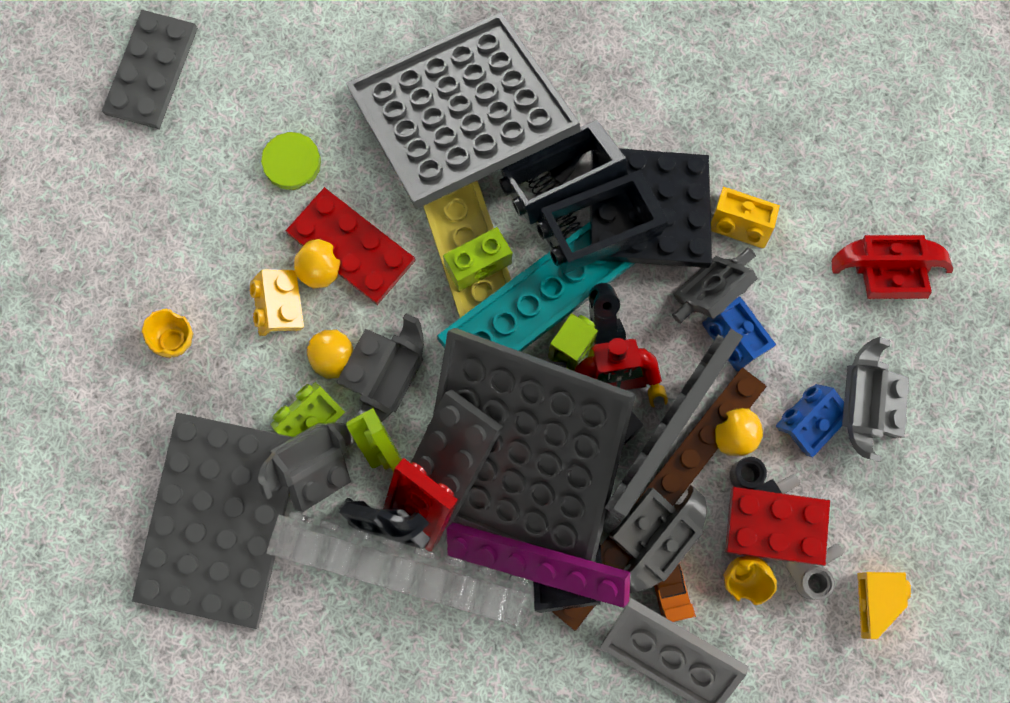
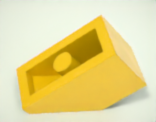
M906 572L857 573L862 639H878L907 608L908 599L911 597V585L909 580H906Z

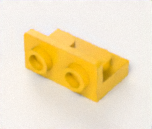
M723 186L711 220V231L759 248H765L775 228L780 205Z

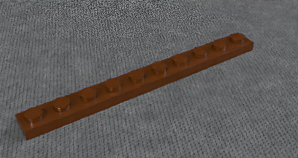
M742 367L636 500L634 505L648 488H654L674 506L718 450L715 429L718 424L727 421L728 416L726 413L739 408L750 409L767 386ZM609 536L602 543V564L624 570L631 557ZM596 605L551 612L576 631Z

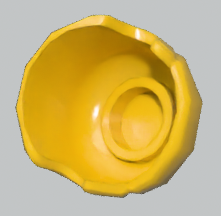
M320 239L311 240L295 255V274L307 286L313 289L325 288L337 279L340 260L335 258L332 244Z
M171 309L152 312L144 320L142 327L144 341L148 348L156 355L166 358L178 357L184 354L191 346L194 333L185 316H180Z
M337 329L323 330L313 335L307 346L308 361L312 369L326 379L339 378L353 352L352 343L347 335Z
M739 408L727 412V421L718 424L715 429L716 443L720 451L728 456H745L754 452L763 437V428L759 417L748 408Z
M741 556L735 558L729 563L723 574L726 590L737 601L745 598L754 605H760L771 599L777 590V580L768 563L759 557Z

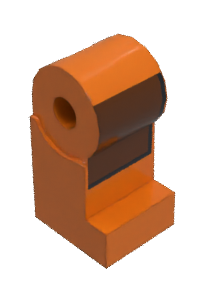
M679 563L665 582L661 581L654 586L661 616L672 622L696 617L693 604L690 603Z

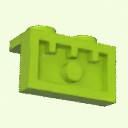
M315 382L312 385L306 384L295 395L297 399L289 407L286 405L281 407L273 415L272 419L274 421L270 425L278 434L295 437L318 423L336 422L345 411Z
M374 408L346 422L349 432L370 467L374 469L382 465L385 470L391 468L394 472L395 467L402 458Z

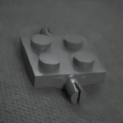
M747 247L740 255L733 259L715 256L712 258V264L709 268H701L673 293L676 300L682 304L672 314L675 321L681 324L690 314L700 312L712 319L724 312L729 304L745 293L748 287L758 279L754 270L745 267L746 264L756 257L754 251Z

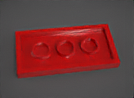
M325 187L285 230L290 237L302 246L308 241L316 239L332 244L333 254L336 259L340 260L338 275L376 305L383 300L416 261L414 256Z
M403 458L394 469L383 509H404L410 516L414 512L420 513L429 522L423 530L430 537L424 548L431 553L439 543L458 499L454 497V493L449 487L442 483L437 484L429 478L426 471L419 464L410 463Z

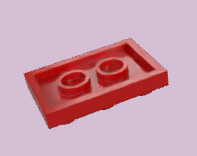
M732 487L725 553L826 566L830 500Z

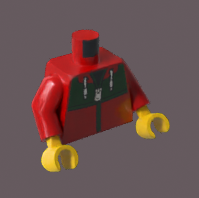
M615 338L609 343L596 344L591 347L588 357L582 360L575 368V372L624 390L643 388L650 385L647 391L650 405L653 408L655 407L653 399L657 396L664 398L665 405L668 403L664 386L659 384L662 382L657 359L654 354L645 348H638L636 339L624 340Z

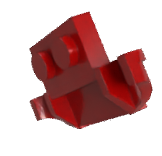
M865 235L863 239L845 246L831 260L833 274H839L842 270L850 267H856L857 274H863L867 299H928L932 293L928 277L931 268L943 267L946 273L953 272V264L948 251L940 244L926 240L925 235Z

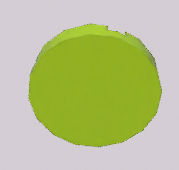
M286 132L277 135L267 143L262 153L261 163L265 175L272 184L281 189L296 190L315 180L320 171L321 157L317 146L309 137L301 133Z

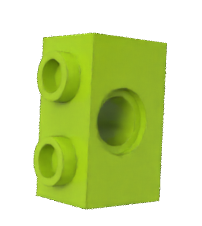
M496 227L444 254L443 259L445 268L460 292L511 265L513 252L499 228Z
M571 313L550 343L548 358L552 361L567 362V369L575 371L576 366L584 359L593 346L598 332L594 328L595 324L583 315L577 317Z

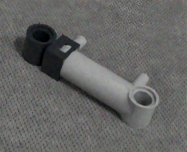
M745 457L736 462L730 470L729 478L734 487L785 494L800 485L799 478L794 474L777 484L774 479L764 483L767 477V469L765 464L756 457ZM743 466L751 468L754 472L753 482L743 479L741 475ZM834 544L827 548L826 565L843 555V549L839 544ZM782 561L795 581L796 590L801 597L809 600H822L828 598L833 593L835 580L833 575L823 566ZM812 574L817 576L820 581V588L817 592H813L808 585V580Z

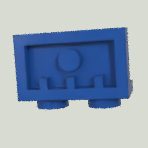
M740 296L714 319L708 317L702 322L703 327L713 340L718 335L725 338L730 329L743 336L728 359L736 371H740L742 367L744 368L750 362L776 346V343Z
M815 384L803 393V397L792 408L784 412L782 419L776 424V427L779 431L788 433L806 456L813 458L842 427L844 401L834 388Z

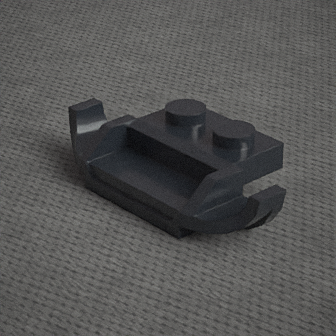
M347 498L339 507V513L347 519L348 524L356 531L384 537L389 541L424 549L430 540V537L423 532L429 522L418 512H414L410 516L404 509H374L364 501H353L351 498Z

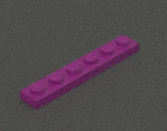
M454 522L446 528L447 556L625 608L629 602L630 572Z

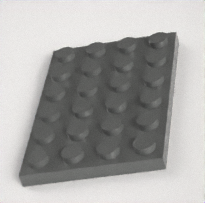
M176 412L132 602L253 629L259 628L290 493L288 487L280 485L271 491L273 497L268 500L265 499L261 492L258 475L263 463L270 456L269 451L293 437Z

